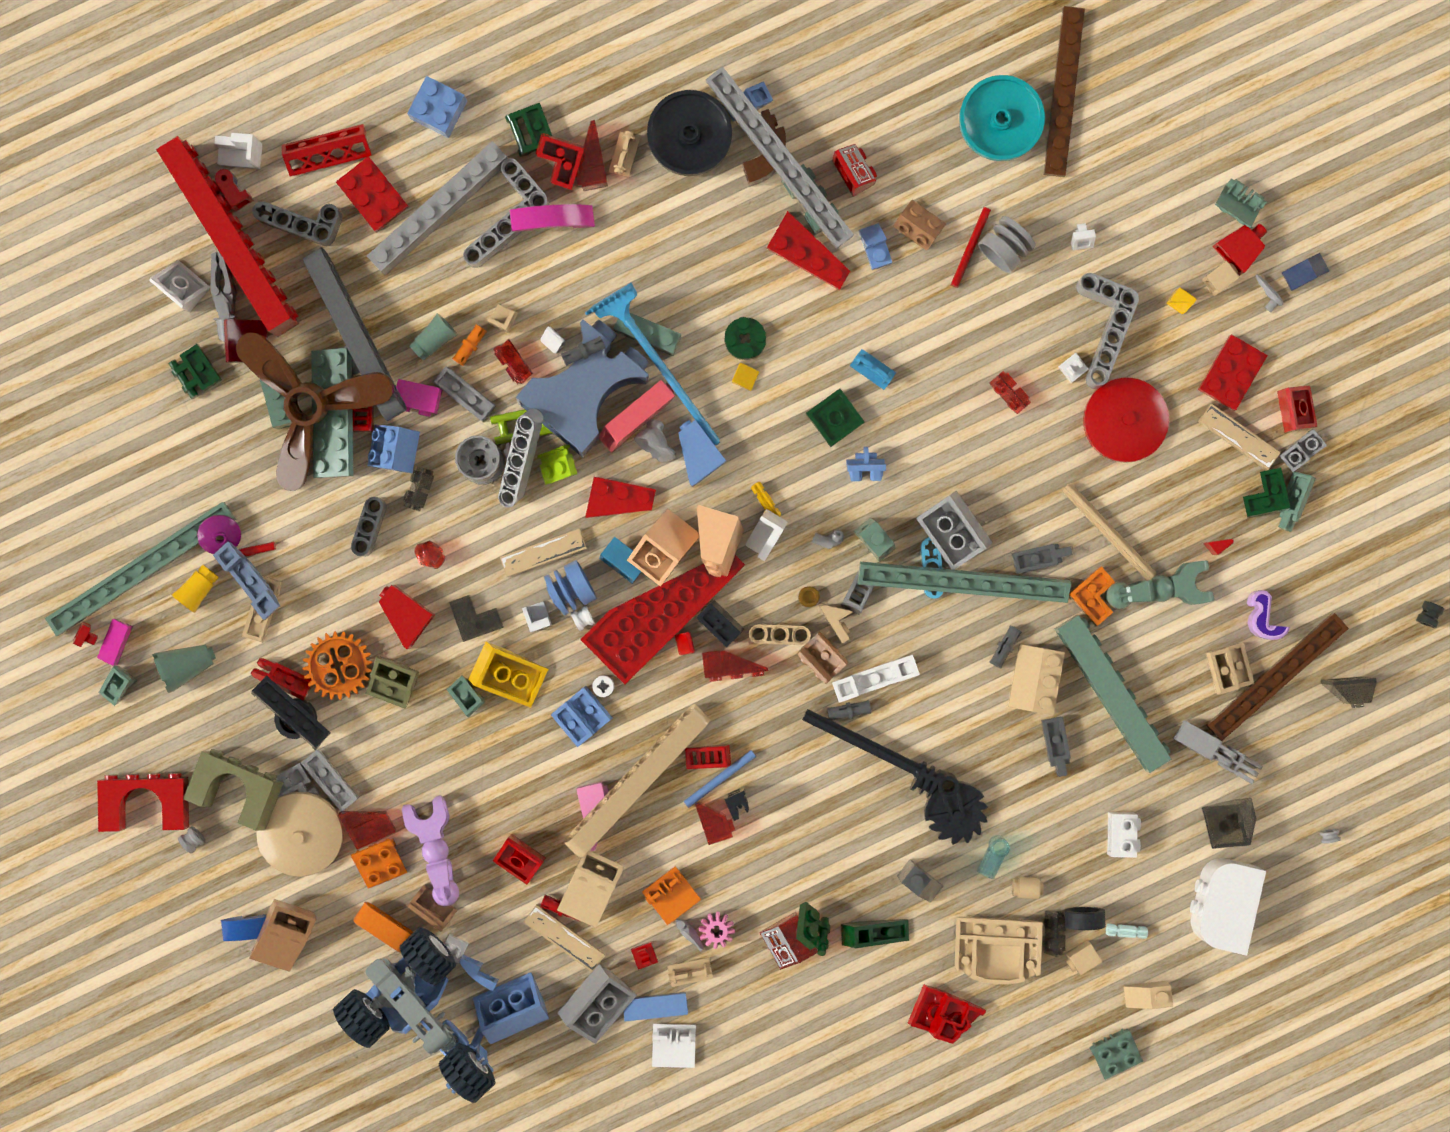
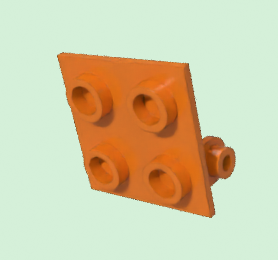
M387 838L383 842L375 843L373 846L370 845L366 849L358 850L356 853L351 854L368 889L407 873L395 849L396 843L394 839Z
M676 866L642 891L646 901L654 907L667 926L701 900Z

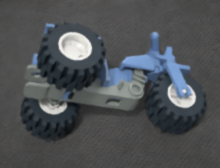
M419 927L400 945L403 958L397 963H391L386 958L376 959L365 971L367 977L374 984L366 994L356 989L352 990L333 1008L334 1016L343 1031L353 1041L366 1048H370L390 1027L393 1032L407 1034L413 1029L417 1034L413 1039V1043L421 1039L424 1042L423 1048L429 1054L440 1050L445 1056L439 1061V1068L447 1081V1088H451L453 1094L457 1093L465 1100L476 1103L496 1084L493 1075L494 1069L488 1063L487 1051L480 1045L484 1035L479 1027L471 1044H469L468 1038L451 1021L445 1020L443 1023L439 1021L445 1016V1012H442L436 1018L430 1013L438 1004L448 983L446 976L456 967V963L449 949L436 935L425 928Z

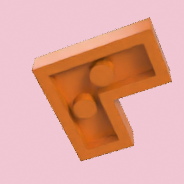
M1102 566L1097 568L1069 594L1095 626H1098L1113 613L1101 599L1100 595L1114 584L1115 581Z

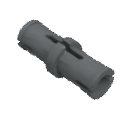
M601 336L584 344L582 342L579 343L577 347L564 353L562 352L561 356L565 365L568 366L582 358L588 359L589 355L606 349L604 342H602Z
M1010 625L1002 641L998 642V648L989 662L1001 669L1009 653L1013 652V646L1022 632Z
M869 700L852 704L847 702L846 705L827 708L830 720L853 719V716L871 714V706Z

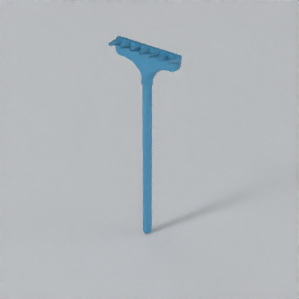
M632 282L597 302L585 312L586 315L595 312L599 318L610 315L617 317L629 328L712 443L718 445L720 439L635 324L633 317L630 316V302L637 296V291Z

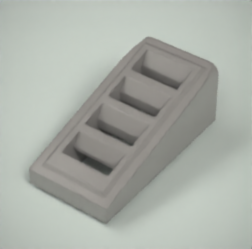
M857 572L841 606L860 615L874 586L863 585L868 590L857 586ZM853 590L864 595V598L853 594ZM849 598L860 603V606L850 601Z

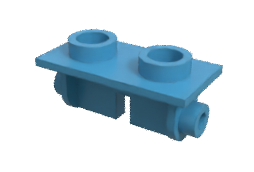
M863 349L860 350L850 367L883 390H885L896 374L895 371Z

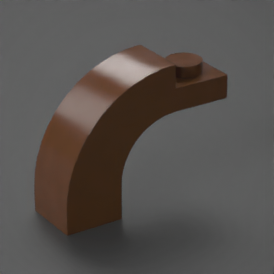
M769 109L761 111L763 119L786 147L784 126L776 129L775 127L778 126L775 114L771 115ZM763 154L742 163L749 187L767 180L776 172Z

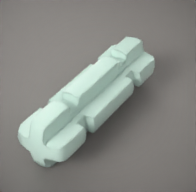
M1107 924L1106 934L1108 936L1117 935L1118 937L1136 938L1137 936L1146 939L1148 937V928L1145 926H1138L1136 928L1133 925L1118 924L1116 926L1115 924Z

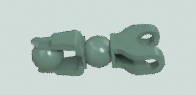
M1205 560L1183 563L1177 568L1174 575L1168 577L1158 575L1151 580L1138 581L1129 585L1124 582H1116L1109 587L1105 594V600L1117 609L1126 608L1131 602H1165L1172 597H1178L1189 605L1212 602L1215 600L1214 593L1211 591L1201 592L1195 585L1196 576L1198 573L1209 569V562Z

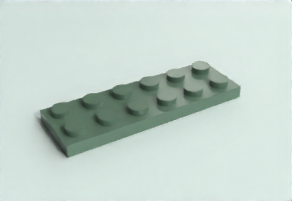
M348 348L311 351L312 383L326 389L348 378H352V356ZM312 397L313 415L317 411V404L315 399ZM353 409L329 410L326 417L319 423L314 424L313 478L354 476Z

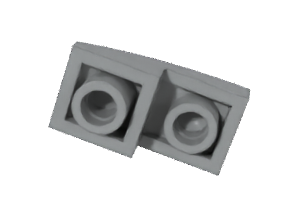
M1311 429L1279 456L1290 470L1294 472L1327 445L1317 432Z

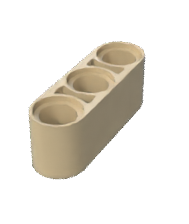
M756 624L750 628L749 637L754 643L805 645L809 642L811 633L805 626ZM755 628H762L765 634L761 640L753 638L752 632ZM779 628L783 629L786 633L785 638L781 641L776 640L773 635L774 631ZM803 629L806 631L807 637L804 641L796 640L795 633L797 630Z

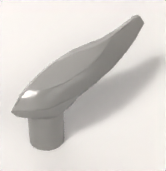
M1256 274L1255 277L1264 289L1265 294L1271 299L1264 307L1271 313L1277 305L1282 306L1283 301L1278 293L1261 276Z
M676 919V926L681 934L701 952L703 945L695 929L685 920Z

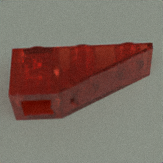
M725 650L702 652L705 678H709L710 682L722 681V676L740 679L743 678V674L752 673V677L765 676L764 672L769 671L766 666Z

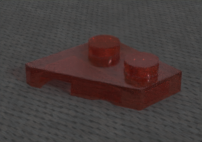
M341 811L338 814L357 850L396 832V828L387 811Z

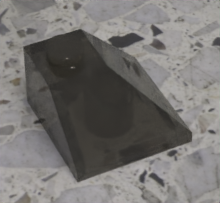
M1364 676L1321 680V684L1343 703L1351 704V708L1364 707V703H1372L1377 683L1376 678Z
M1252 798L1234 799L1202 807L1212 849L1251 845L1257 819Z

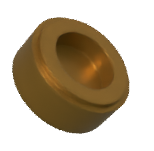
M807 586L800 590L798 599L804 607H813L819 602L820 595L816 588Z

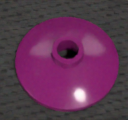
M214 515L205 519L199 526L197 532L198 542L205 551L215 554L228 541L237 547L241 540V530L234 519L225 515ZM217 536L224 537L222 540H216Z

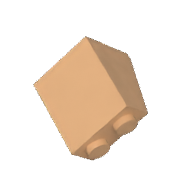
M698 505L697 516L701 559L709 574L716 577H721V575L728 576L744 528L738 516Z
M667 509L643 536L627 561L661 586L699 539V532Z

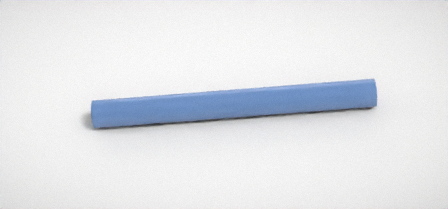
M752 750L684 800L688 808L753 760L756 756Z

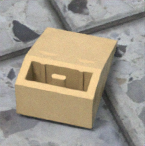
M588 851L580 858L557 911L596 928L624 866Z

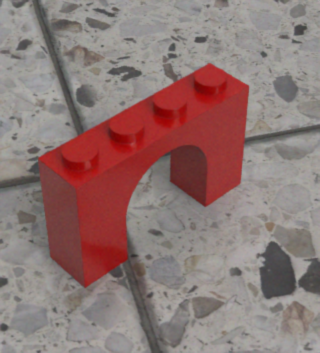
M170 773L168 777H160V774H147V778H139V774H127L126 778H118L116 774L104 775V779L97 780L98 832H117L126 829V801L129 795L137 788L148 789L158 796L162 805V830H185L189 828V802L184 800L189 786L188 777H182V773Z

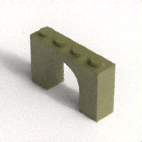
M215 749L201 751L184 800L200 807H212L220 784L227 776L234 774L243 781L247 794L238 823L255 831L266 830L284 782L277 780L275 774L259 772V768L256 766L240 764L241 760L237 758L223 757V752Z

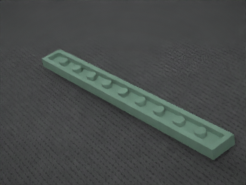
M221 502L46 617L45 620L54 634L60 636L199 545L197 532L205 519L214 515H225L236 520L226 503Z
M861 561L857 578L859 585L1068 603L1071 588L1070 580Z

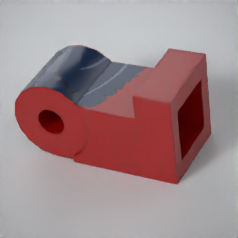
M221 169L216 173V184L231 208L236 212L254 201L249 192L245 189L243 191L240 190L237 185L238 180L230 170Z

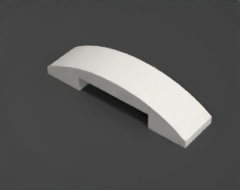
M909 655L834 681L832 684L840 703L920 674L913 655Z

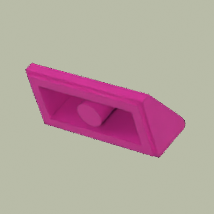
M112 618L97 658L112 666H118L133 626Z

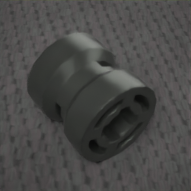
M1424 601L1422 605L1423 611L1421 614H1418L1416 621L1436 629L1439 624L1438 617L1443 615L1445 608L1435 603Z

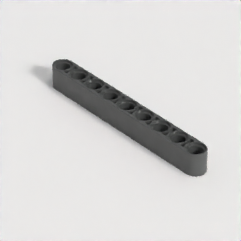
M324 248L317 249L303 258L304 264L361 375L382 372L393 382L394 393L391 398L385 403L377 405L382 416L389 421L407 410L406 405L331 258Z

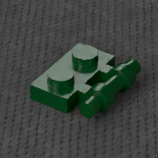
M199 344L192 346L179 355L183 360L182 364L179 365L176 360L168 363L172 369L171 373L175 378H178L182 384V390L185 394L188 393L191 399L199 396L195 390L198 385L205 392L222 380ZM189 370L192 376L194 377V379H192L191 381H189V379L185 375V371Z
M808 902L800 904L796 939L809 950L816 947L818 949L817 954L825 956L826 950L829 948V940L827 939L831 928L829 918L822 917L820 921V913L817 909L813 908Z

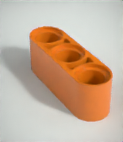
M364 902L353 919L358 926L399 953H401L400 945L413 933L411 929L369 902Z

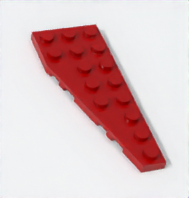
M735 555L728 576L721 575V577H716L708 573L709 571H707L703 563L663 583L661 586H657L609 610L580 640L625 685L745 564Z

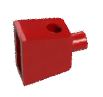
M1257 224L1252 230L1244 225L1212 247L1229 264L1232 263L1236 267L1237 274L1240 276L1249 269L1265 248V244L1260 239L1267 233V230L1261 224Z

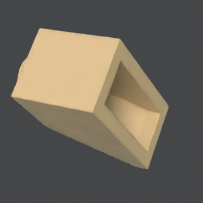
M1166 981L1123 986L1127 1008L1159 1009L1173 1007L1171 985Z

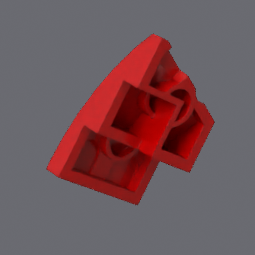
M923 984L907 1023L912 1027L928 1031L935 1039L954 1044L963 1032L972 1027V1022L980 1015L983 1016L986 1013V1010L960 997Z

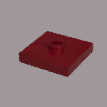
M224 320L226 363H243L236 351L237 342L242 335L259 333L268 340L267 329L262 320Z

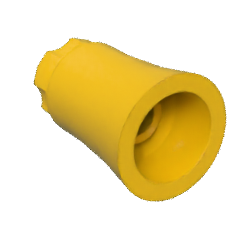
M201 565L198 571L196 570L171 595L190 611L196 613L201 602L219 577L205 565Z

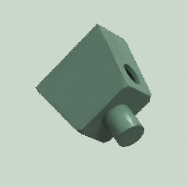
M871 518L854 531L879 562L896 549L895 543Z

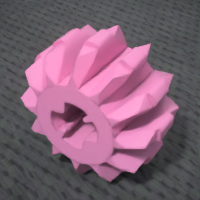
M717 911L716 918H713L712 914L709 913V921L704 918L701 920L705 926H700L699 931L705 933L700 936V939L708 938L706 946L714 942V949H717L718 942L721 943L722 947H726L724 939L729 942L732 941V937L728 934L735 933V929L729 928L734 923L732 920L726 922L727 914L721 919L720 912ZM715 926H719V929L723 931H719V934L715 935L711 928L714 929Z

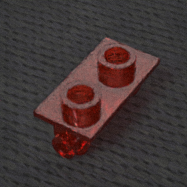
M510 339L493 349L495 351L494 355L500 363L509 366L505 370L517 385L523 384L533 374Z
M1002 371L989 382L993 390L1003 398L1007 406L1016 414L1020 413L1031 403L1030 397L1021 387L1014 391L1013 387L1017 383L1008 372Z

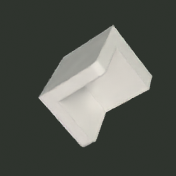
M544 602L522 608L530 632L552 625Z

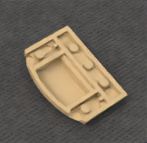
M972 916L956 917L955 969L957 971L960 969L969 978L990 984H1015L1024 982L1035 974L1037 977L1041 974L1043 922Z

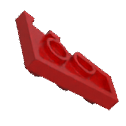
M594 477L585 518L652 511L656 489Z

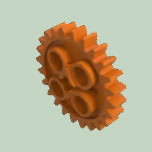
M334 631L331 638L325 633V640L317 637L319 644L311 643L313 651L306 650L310 657L303 659L304 662L308 663V666L302 669L309 671V674L305 675L304 678L312 679L308 685L310 687L316 685L315 693L322 690L323 698L329 693L330 700H333L335 695H338L341 701L343 694H346L350 699V692L352 691L358 695L357 687L364 689L363 680L370 681L366 673L372 672L371 669L367 668V666L373 664L372 661L367 660L371 653H364L367 646H359L362 641L360 638L354 642L353 634L346 638L344 631L340 637H338L336 631ZM342 647H348L350 654L342 658L339 656V650ZM331 648H334L337 660L343 663L340 668L346 681L344 684L341 682L338 670L333 668L335 661L330 651ZM323 654H327L330 657L326 665L319 664V657ZM352 666L356 667V676L352 678L347 677L346 670ZM329 674L337 676V681L333 685L326 683V677Z

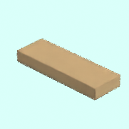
M262 576L276 598H278L282 582ZM251 605L242 637L263 643L272 614L266 620H263Z

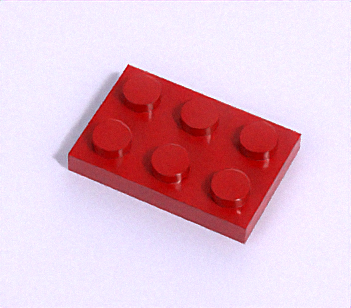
M369 156L336 181L337 185L376 233L409 207Z
M1231 334L1228 336L1198 390L1235 411L1268 355Z

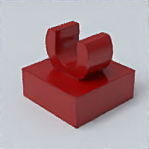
M83 621L73 639V644L82 647L85 641L95 645L98 635L89 632L91 625Z
M651 941L631 948L638 970L658 963Z

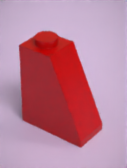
M396 585L386 586L379 595L382 597L379 604L403 647L411 649L435 614Z

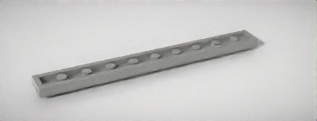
M722 66L706 79V83L834 247L838 249L854 236L852 231Z

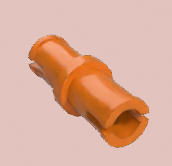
M476 324L467 339H463L462 346L452 359L464 366L472 352H476L478 349L477 345L487 331Z

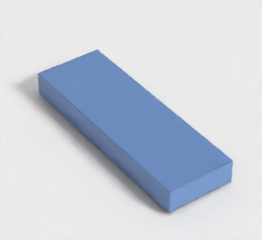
M686 992L636 997L623 1011L624 1021L688 1015Z

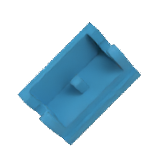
M614 537L600 554L599 559L632 584L641 574L639 569L627 561L633 550Z

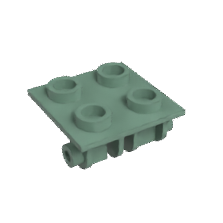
M1231 178L1226 183L1215 205L1222 212L1228 213L1237 219L1239 223L1251 228L1260 209L1265 206L1267 201L1264 200L1265 197L1257 192L1250 198L1254 192L1253 189L1246 196L1245 192L1249 187L1246 186L1244 188L1245 185Z
M1122 1028L1113 1034L1114 1037L1110 1034L1111 1039L1107 1040L1104 1037L1105 1042L1102 1040L1096 1043L1093 1042L1092 1046L1089 1047L1105 1080L1143 1062L1132 1034L1128 1029L1123 1030Z

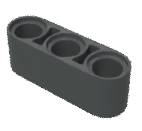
M369 497L364 503L351 543V550L357 556H369L374 549L387 509L386 502L379 497ZM374 501H378L380 509L374 513L371 510V504ZM367 521H371L374 525L373 530L369 533L364 529ZM361 541L367 544V549L363 553L358 550V544Z

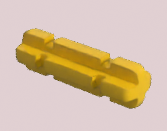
M761 482L753 484L751 490L754 494H757V499L764 510L767 509L780 517V511L774 507V502L767 491L763 490L764 487Z

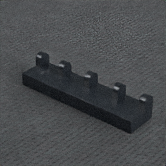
M268 676L252 690L251 694L254 697L256 696L282 722L286 723L300 738L302 737L310 744L315 751L331 734L329 730Z

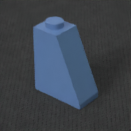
M688 420L679 427L681 431L678 434L689 483L694 487L726 463V460L697 421L694 420L691 423Z

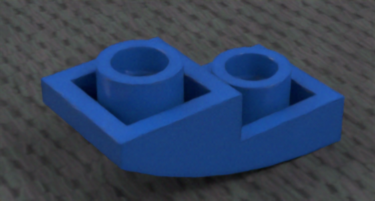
M266 915L247 918L237 916L222 919L223 941L257 939Z

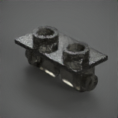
M417 466V469L413 470V474H411L410 482L412 484L410 490L405 492L403 502H405V507L411 509L413 505L412 509L420 512L421 508H424L428 494L421 492L422 488L430 490L435 476H433V471L426 469L425 473H423L424 468Z
M1045 911L1044 953L1058 957V955H1063V951H1066V935H1059V931H1066L1064 912L1056 911L1054 913Z

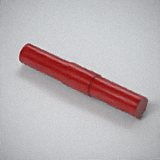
M269 542L238 550L245 557L276 550L275 542Z

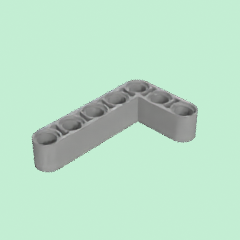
M512 158L503 161L501 171L504 177L523 199L513 209L533 207L534 200L537 198L544 199L542 206L549 205L545 193L518 161ZM509 166L517 167V171L514 174L506 173ZM523 182L531 183L530 188L526 191L520 189V185ZM510 212L464 250V260L470 267L478 268L522 232H512L511 230L508 234L501 233L503 226H511ZM488 239H495L496 243L492 248L485 247V242ZM473 252H478V260L474 262L469 261V255Z
M1086 273L1076 284L1077 292L1084 297L1112 307L1086 376V384L1092 389H1099L1107 383L1138 304L1139 296L1135 290L1094 273ZM1083 281H1089L1092 284V288H1086ZM1104 288H1107L1111 291V297H1108L1103 293ZM1123 296L1131 299L1130 305L1124 303ZM1115 316H1121L1124 319V324H1119ZM1108 335L1115 336L1117 342L1111 343L1108 340ZM1101 354H1106L1109 357V363H1104L1101 360ZM1094 373L1101 376V382H1096L1093 379Z

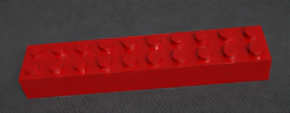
M176 136L157 148L156 151L268 332L279 337L297 326L299 322L296 318L299 315L293 306L290 307L285 300L288 298L284 291L274 284L277 281L275 276L263 266L266 263L259 252L252 248L254 242L248 234L241 230L243 228L241 221L230 212L232 210L226 198L219 194L221 190L215 180L208 176L210 171L206 165L197 158L199 154L192 144L190 145L187 140L183 141L179 136Z

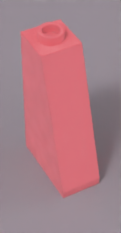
M660 380L604 426L599 434V439L611 453L673 400L675 395L671 386Z

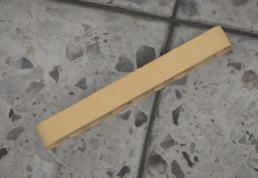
M696 704L691 705L565 838L564 844L579 858L583 857L708 725L710 718Z

